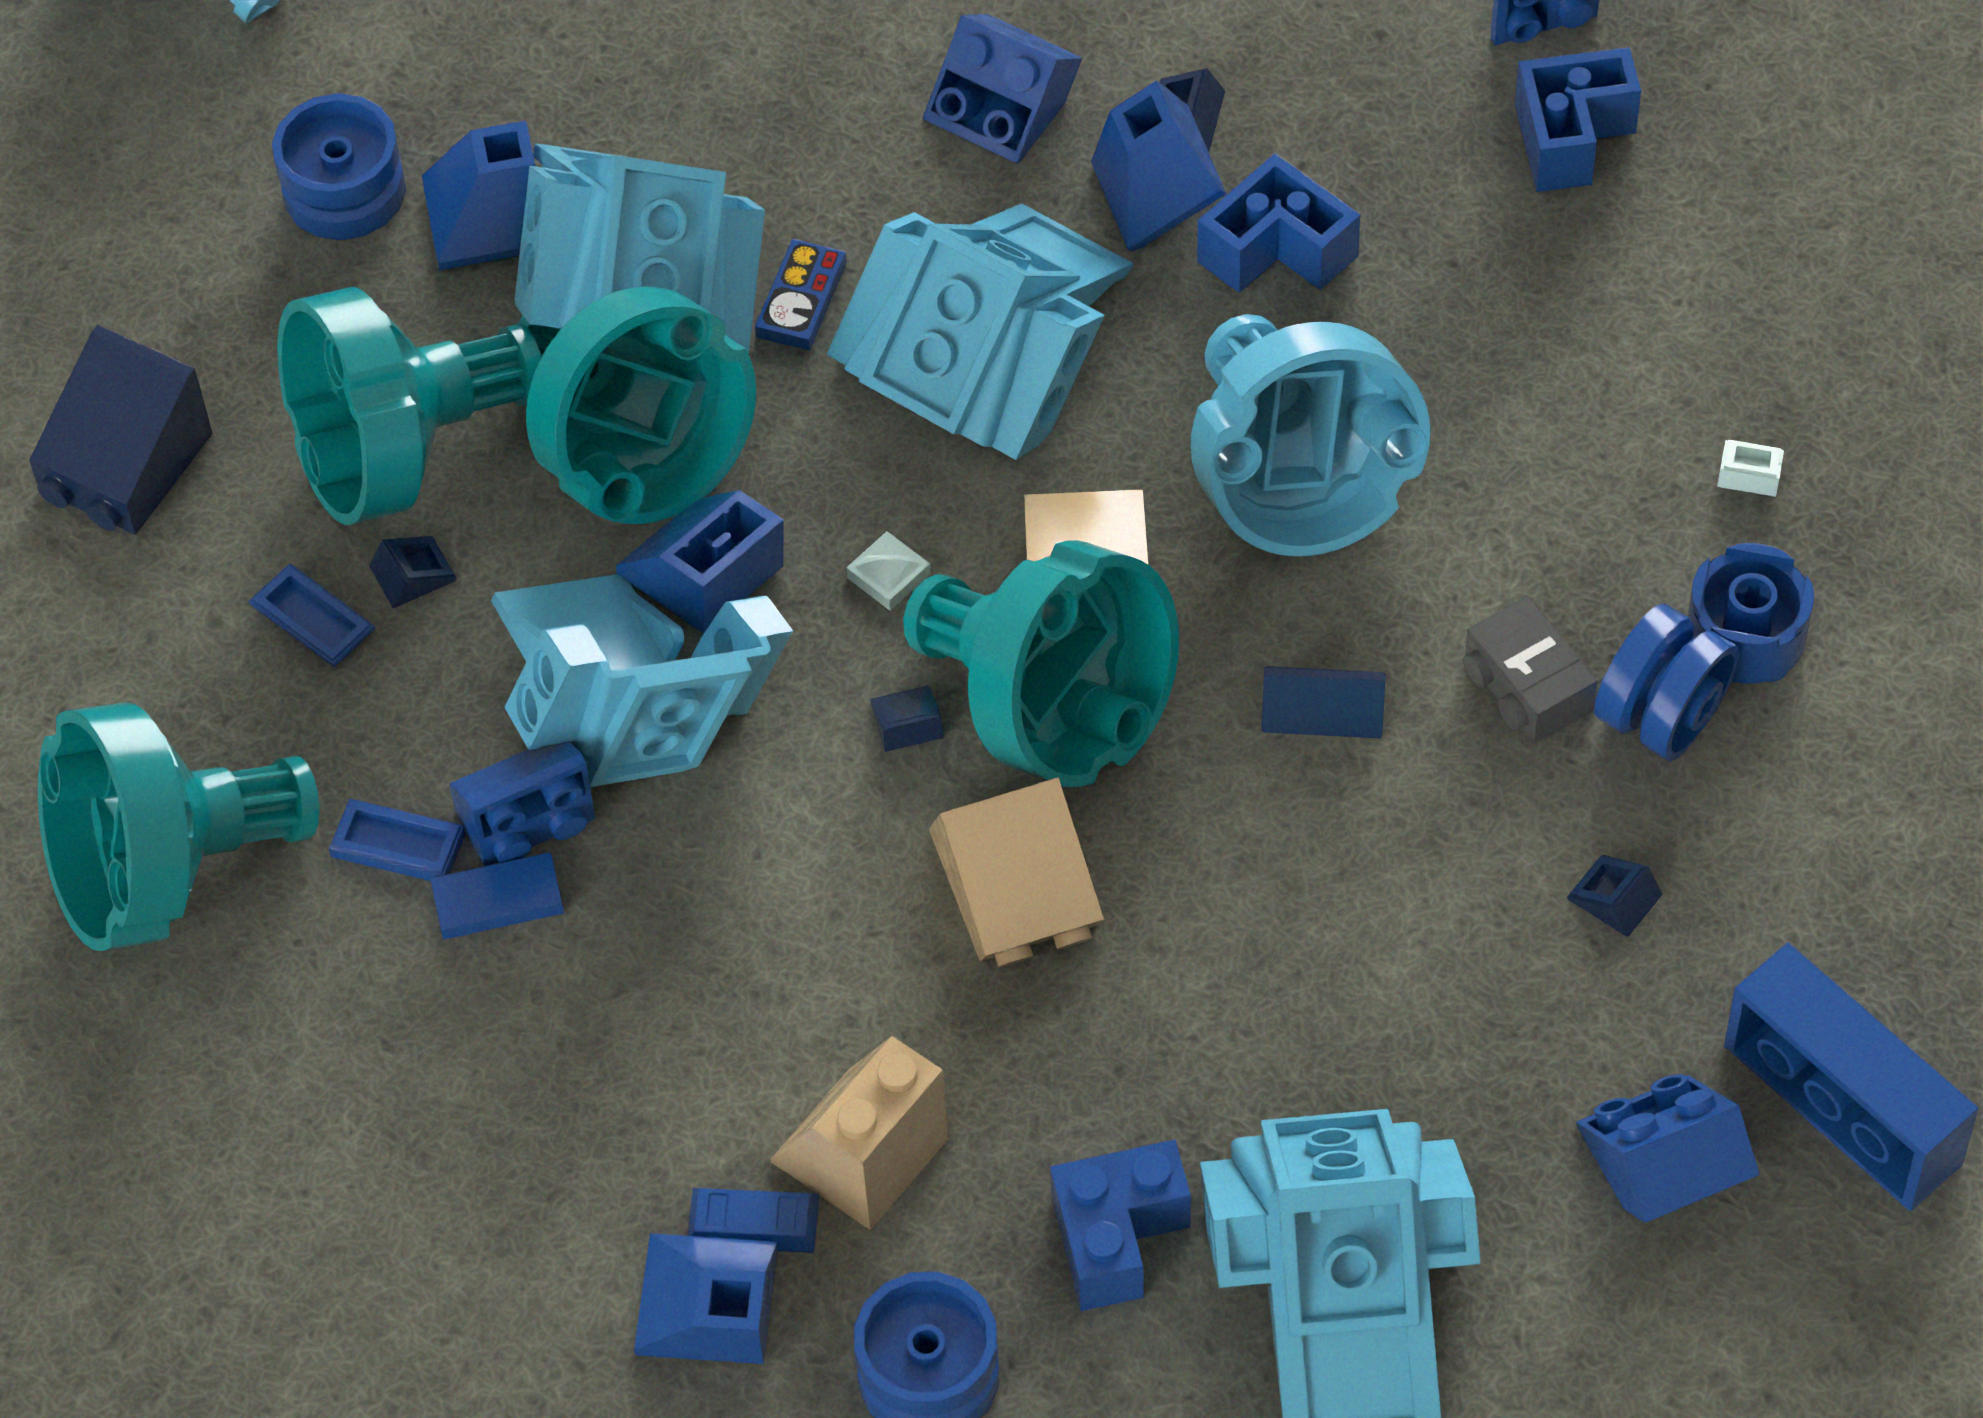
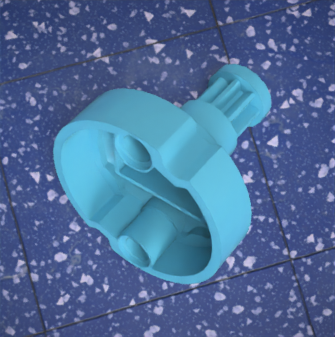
M1245 314L1233 317L1220 325L1209 338L1204 353L1205 366L1217 383L1218 388L1214 391L1211 400L1203 402L1197 409L1191 433V458L1200 486L1228 526L1244 541L1266 552L1285 556H1312L1332 552L1351 545L1384 524L1399 509L1396 494L1403 482L1414 479L1422 473L1430 444V419L1423 395L1395 357L1373 336L1355 327L1340 323L1310 322L1277 330L1274 324L1264 317Z

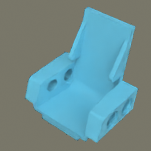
M535 143L533 156L542 164V167L529 166L515 291V305L529 324L562 328L582 309L608 294L634 287H659L686 296L723 320L726 325L725 335L746 348L749 353L765 210L747 197L724 194L726 172Z
M1022 203L971 225L936 224L914 212L884 224L826 355L846 365L844 369L860 378L859 382L950 433L961 434L981 446L993 447L1017 460L1039 446L1052 431L1105 316L1089 306L1113 283L1124 279L1131 271L1134 263Z
M618 574L495 592L491 599L492 604L526 661L504 707L528 750L570 742L579 750L587 763L590 787L683 772L698 767L726 716L734 714L743 715L749 712L793 632L767 596L727 601L701 637L691 658L676 660L684 643L682 628L640 597L630 582Z
M1388 1109L1261 1120L1262 1135L1239 1137L1232 1141L1231 1159L1200 1162L1207 1237L1219 1288L1271 1284L1268 1287L1282 1418H1441L1428 1269L1481 1264L1475 1196L1454 1139L1422 1142L1419 1124L1416 1122L1393 1123Z

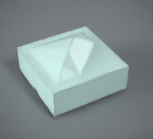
M1725 440L1717 487L1776 497L1784 450Z
M888 531L846 567L847 578L890 611L931 574L930 563Z

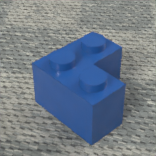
M1630 47L1518 61L1515 108L1536 192L1592 185L1596 139L1636 134L1641 88Z
M1274 153L1197 220V262L1239 293L1276 260L1281 261L1321 290L1359 256L1361 214Z
M1176 1140L1050 1166L1052 1203L1080 1310L1085 1311L1144 1298L1143 1263L1136 1239L1191 1228V1194Z

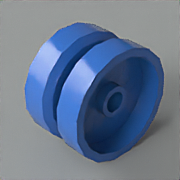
M336 93L314 97L298 105L278 124L272 141L274 161L281 183L286 211L298 227L316 237L346 240L366 236L385 226L400 210L406 192L404 174L393 122L381 106L362 96Z
M1664 603L1656 605L1642 617L1614 656L1597 693L1594 715L1598 720L1621 734L1632 732L1640 727V742L1643 747L1670 762L1684 754L1719 708L1737 669L1740 651L1737 645L1711 630L1693 638L1694 624L1691 619Z
M910 1272L885 1282L864 1302L854 1325V1353L859 1391L869 1413L874 1418H981L989 1411L999 1388L996 1320L986 1299L965 1280L941 1272Z

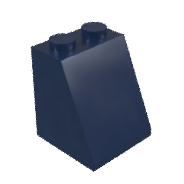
M97 324L91 332L29 459L40 495L58 508H66L69 504L86 512L88 517L103 529L113 531L116 527H119L136 535L213 434L195 368Z

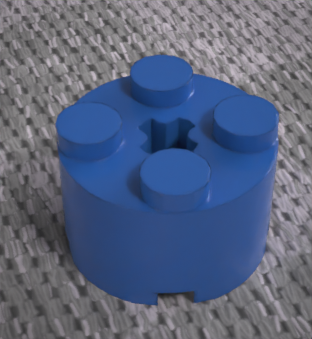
M1742 543L1726 548V554L1716 557L1712 561H1710L1709 557L1703 562L1694 576L1688 617L1694 624L1693 638L1711 630L1737 645L1740 655L1738 666L1732 679L1733 682L1753 684L1781 680L1799 661L1805 649L1814 603L1813 585L1807 574L1805 579L1802 573L1794 566L1795 560L1772 546Z

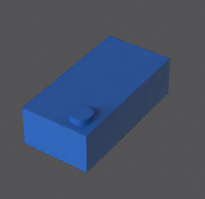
M1789 942L1735 987L1724 1047L1910 1212L1963 1165L1979 1108Z

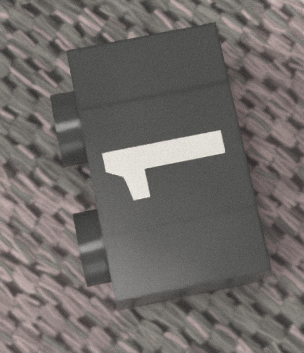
M1528 596L1468 628L1466 653L1463 657L1465 670L1476 686L1482 688L1487 685L1496 696L1500 714L1512 730L1522 729L1535 744L1594 711L1597 680Z

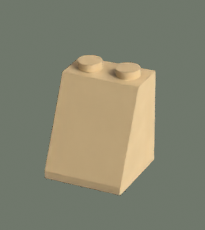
M1143 490L1024 495L1027 560L1037 561L1050 556L1055 543L1079 540L1135 557L1148 564Z
M1059 778L940 813L930 827V834L980 962L995 957L997 966L1000 968L1033 957L1030 946L1054 939L1057 949L1092 939L1089 928L1097 926L1104 920Z
M891 1036L842 1076L773 1155L771 1163L871 1230L949 1139L943 1069Z

